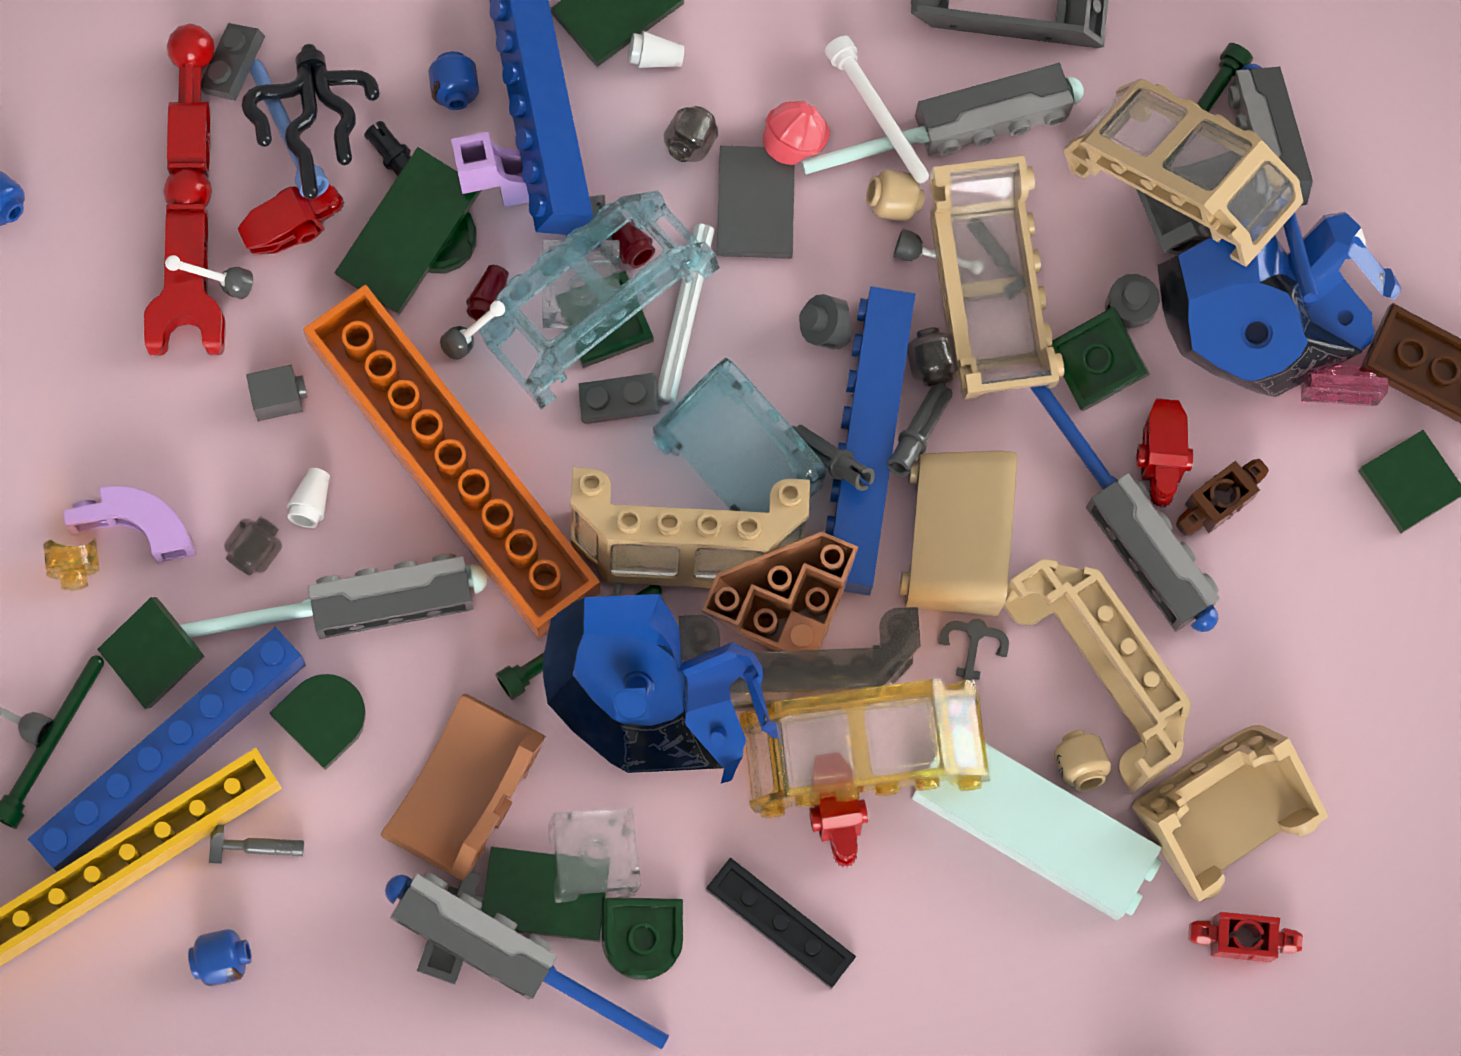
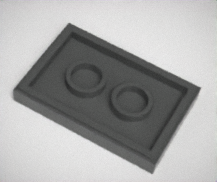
M720 146L717 256L792 259L795 164L789 165L776 161L766 152L764 147Z

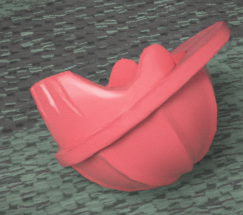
M805 101L784 102L771 110L765 120L766 126L763 133L764 148L773 159L783 164L794 165L808 156L816 155L823 150L829 141L830 130L827 123L817 111V108L807 104Z

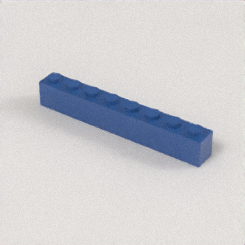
M489 0L490 17L494 21L497 36L496 48L501 56L503 66L502 78L507 86L510 101L509 113L514 121L516 131L515 143L520 151L523 166L522 178L527 186L529 213L533 217L535 231L539 233L576 236L594 216L549 1Z
M870 286L868 298H860L857 321H864L862 335L855 334L851 356L859 358L857 371L849 370L846 392L853 393L851 407L844 406L841 428L848 429L846 443L839 442L838 448L840 450H849L854 454L857 461L873 469L875 479L872 485L862 478L859 479L868 486V489L864 491L857 490L844 479H833L830 502H836L837 505L835 517L827 516L825 533L858 546L844 592L870 596L873 588L890 473L887 461L893 452L916 293Z
M274 627L28 838L29 842L57 872L93 850L305 667L306 664L301 654Z

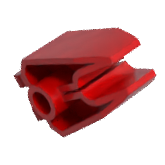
M330 184L322 195L312 200L303 197L297 186L288 187L280 191L272 199L251 210L237 229L246 248L250 249L251 254H276L297 244H305L314 240L325 230L322 221L334 216V213L342 211L341 209L345 203L343 201L344 198Z
M1156 398L1143 428L1142 444H1138L1136 467H1141L1142 480H1150V501L1156 507L1166 508L1167 505L1169 506L1172 503L1178 483L1181 482L1185 471L1192 470L1193 449L1188 448V416L1180 401Z
M839 752L819 755L815 757L811 783L814 808H809L812 831H819L822 842L830 840L835 863H838V866L841 865L842 868L844 866L848 868L857 859V836L861 835L862 824L868 823L866 803L864 799L858 800L852 769Z

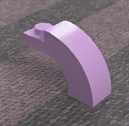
M126 486L99 487L101 503H96L94 500H85L73 504L72 509L63 510L65 526L72 535L109 527L124 526L135 529L148 538L151 553L157 563L196 555L191 538L176 513L158 497L143 490Z

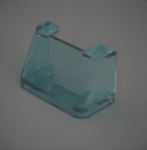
M726 357L716 364L653 427L654 436L652 439L656 446L665 455H668L670 452L675 456L680 454L728 507L729 511L769 513L771 489L778 481L783 479L810 480V498L823 488L826 468L820 458L744 373Z

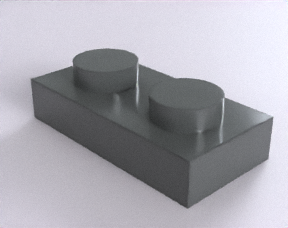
M228 23L202 78L201 90L206 95L236 101L265 35L258 28Z
M654 373L579 383L581 420L585 424L659 414L657 377Z

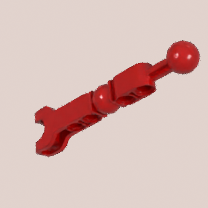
M189 23L178 26L170 34L166 47L169 59L179 68L178 102H169L167 170L170 175L165 182L163 190L167 203L165 261L167 257L175 255L181 262L208 269V212L206 207L212 195L211 182L208 179L210 167V107L208 102H201L202 69L211 62L215 46L213 38L207 30L201 26ZM164 261L163 290L159 296L148 304L144 311V341L149 355H164L168 351L171 333L177 327L187 324L197 326L201 330L202 344L209 355H222L225 348L226 320L218 304L213 298L208 296V277L181 269L171 271L167 269Z

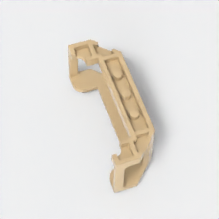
M1043 558L1012 578L1008 584L1006 601L1003 606L1009 616L1020 625L1030 626L1054 613L1142 740L1128 749L1121 756L1118 763L1119 774L1131 793H1136L1165 774L1167 767L1182 757L1183 737L1191 701L1100 570L1088 567L1079 569L1060 565L1058 561Z

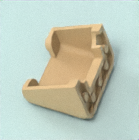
M999 450L919 454L918 461H915L909 473V483L916 484L917 498L911 564L909 572H902L900 579L899 595H906L905 607L998 617L1005 604L1008 589L1017 452Z
M1261 725L1250 726L1237 732L1140 795L1132 805L1139 821L1154 843L1162 847L1160 852L1192 898L1199 902L1219 894L1222 889L1221 886L1225 882V876L1221 870L1282 830L1290 834H1297L1298 836L1310 834L1317 829L1320 822L1329 817L1290 739Z

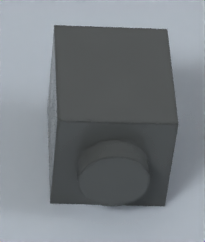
M292 364L246 374L253 410L258 421L303 412L301 399L308 398L303 375L296 376Z

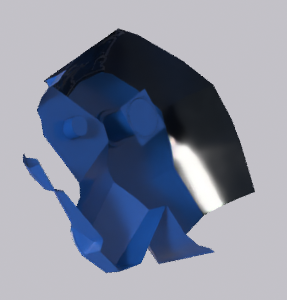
M660 594L584 597L570 604L551 618L543 656V681L547 704L577 736L608 762L623 771L637 773L724 768L720 784L731 781L743 757V748L746 742L731 702L729 686L739 677L747 682L761 730L768 733L770 737L778 738L779 742L781 739L778 723L770 720L761 688L763 666L755 654L731 642L682 663L680 629Z

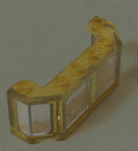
M928 679L774 701L766 704L770 720L778 723L781 735L780 742L778 738L770 737L768 733L761 730L756 712L746 711L739 714L740 725L746 738L745 744L752 800L749 801L750 808L755 813H761L762 818L784 816L785 809L792 807V802H796V807H810L820 804L819 798L835 796L837 802L857 800L860 798L859 793L875 791L876 796H889L900 793L899 787L915 785L918 791L939 788V782L949 781L950 784L958 785L959 791H970L982 788V782L991 781L978 687L973 680H963L960 683L944 685V679Z

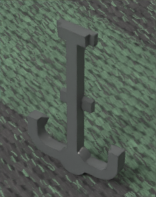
M973 619L969 623L951 621L943 627L940 633L939 644L950 645L948 635L953 630L966 632L968 637L971 638L965 669L958 667L956 676L964 677L957 716H947L945 724L968 729L973 728V721L966 719L965 714L972 679H980L981 672L973 670L979 640L984 636L996 638L1000 642V647L995 654L1001 657H1007L1009 640L1006 634L999 629L987 627L981 619Z

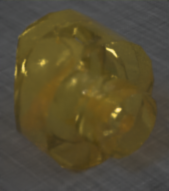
M95 538L88 544L77 547L65 546L52 540L43 544L46 576L60 579L61 589L73 591L86 588L88 586L87 576L99 571Z

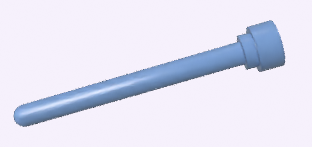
M255 59L250 73L256 85L272 84L263 63L259 59ZM280 99L264 100L286 145L284 139L285 131L291 123ZM288 149L297 168L295 184L300 194L304 197L298 159ZM314 164L318 197L327 190L329 181L323 169Z

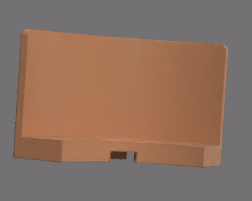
M469 694L461 695L423 770L397 811L381 832L382 838L464 881L485 851V845L494 828L498 829L513 803L506 798H512L521 780L526 779L546 736Z

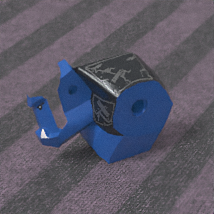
M1346 212L1323 215L1303 237L1318 294V299L1311 303L1303 301L1291 253L1289 252L1287 255L1276 235L1271 238L1247 267L1231 259L1230 254L1236 248L1235 245L1224 239H1221L1218 243L1212 237L1157 265L1164 316L1167 327L1180 354L1215 376L1256 393L1277 397L1362 353L1372 342L1375 331L1372 325V312L1339 272L1345 259H1353L1382 296L1393 300L1400 294L1401 286L1391 268H1383L1365 246V238L1361 226ZM1248 219L1240 222L1250 233L1252 240L1265 227Z

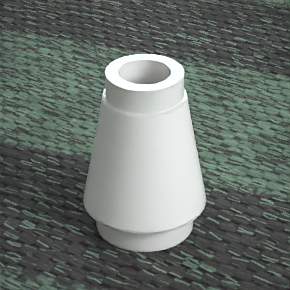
M642 31L641 34H632L628 55L629 63L637 64V68L682 66L684 45Z
M319 468L308 469L307 474L287 504L289 511L287 517L294 524L305 528H315L318 522L324 519L330 475L326 471Z

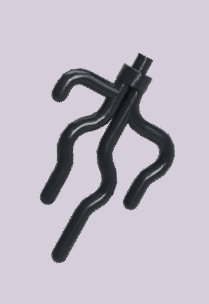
M306 44L295 59L297 69L295 80L284 84L256 86L248 90L243 96L241 106L244 115L255 126L258 145L267 147L272 141L270 124L267 116L257 107V103L268 99L292 98L300 94L302 114L286 128L284 139L287 148L298 159L303 195L305 198L312 200L318 195L314 159L311 150L300 139V135L310 128L317 118L316 95L321 103L337 112L341 117L334 129V144L337 161L345 166L351 163L352 160L349 135L355 127L356 114L353 107L347 101L331 92L329 86H362L366 98L370 101L377 100L380 92L376 79L367 72L361 70L327 71L324 54L317 50L313 44Z

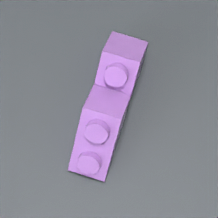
M489 131L451 139L462 194L500 186L504 207L529 202L527 186L522 178L523 166L519 150L505 149L496 145L491 140Z

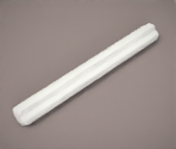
M699 223L694 226L657 385L658 400L662 402L674 403L676 401L714 236V228L710 225Z

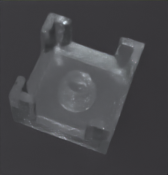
M543 240V328H619L620 240L600 241V251H562V241Z
M633 807L553 813L548 823L549 842L554 843L557 877L554 881L555 903L576 901L579 894L616 891L615 898L635 897L641 887Z

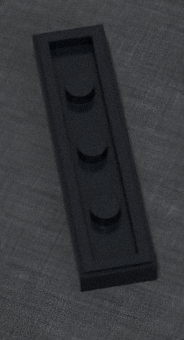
M731 857L706 887V891L830 989L833 988L856 958L852 952Z

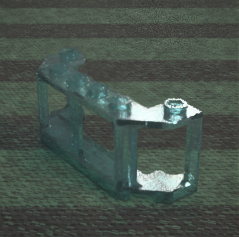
M658 190L622 196L614 203L603 206L598 211L596 217L585 226L574 229L567 236L566 240L553 251L550 250L542 254L536 264L524 274L513 277L496 299V301H501L505 305L504 314L494 316L478 332L492 354L538 407L543 409L556 398L549 389V386L558 379L561 383L567 379L564 372L565 369L681 277L688 283L693 279L691 273L697 270L704 279H707L720 267L714 251L705 241L699 242L669 210ZM664 217L686 240L688 245L674 243L657 225L656 221ZM631 220L637 229H646L663 248V252L623 285L616 289L611 288L583 257ZM571 268L599 301L594 308L556 338L547 340L522 313L519 307ZM516 328L538 352V360L527 380L498 348L500 344L513 334Z

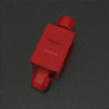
M1219 912L1213 916V925H1211V921L1197 920L1189 924L1188 940L1192 943L1208 946L1211 942L1212 957L1272 962L1277 959L1278 949L1281 954H1294L1301 951L1303 935L1297 930L1286 928L1279 932L1280 918L1229 912ZM1244 927L1252 932L1253 937L1258 938L1261 936V939L1254 942L1252 947H1246L1239 943L1237 937L1229 939V935L1237 932L1238 928Z

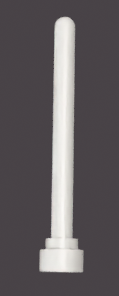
M840 36L826 46L824 51L832 66L846 72L915 181L925 183L929 178L928 171L858 65V56L856 55L858 50L849 36Z

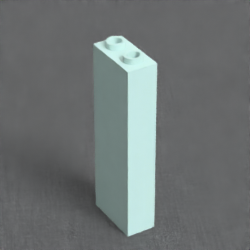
M957 726L953 727L912 797L914 801L1116 921L1122 918L1125 913L1130 916L1134 913L1143 895L1137 892L1144 879L1151 882L1162 863L1161 860L1156 858L1162 847Z

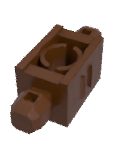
M1253 459L1241 468L1235 460L1191 494L1185 503L1188 509L1179 516L1176 527L1184 536L1194 534L1203 526L1208 533H1211L1255 498L1260 491L1257 485L1267 476L1268 467L1261 459ZM1230 488L1233 489V493L1230 496V504L1219 502L1215 506L1211 504L1215 498L1214 491L1221 490L1227 492Z

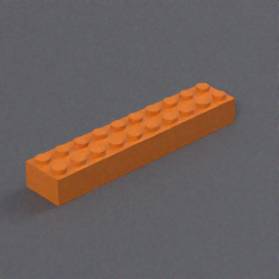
M366 284L303 328L309 346L538 639L548 632L551 618L561 610L584 597H596L601 593L600 581Z

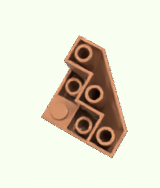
M821 531L722 571L716 575L701 611L735 632L778 653L813 667L844 592L858 546Z

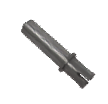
M939 382L930 388L907 430H903L899 434V444L887 461V467L893 474L901 477L909 475L919 454H923L928 446L927 440L952 397V390L947 388L945 383Z
M803 425L791 426L789 428V435L786 438L788 443L829 469L828 471L832 477L844 479L859 491L868 489V486L859 480L860 478L872 485L875 479L874 470L857 461L852 452L845 449L840 450Z

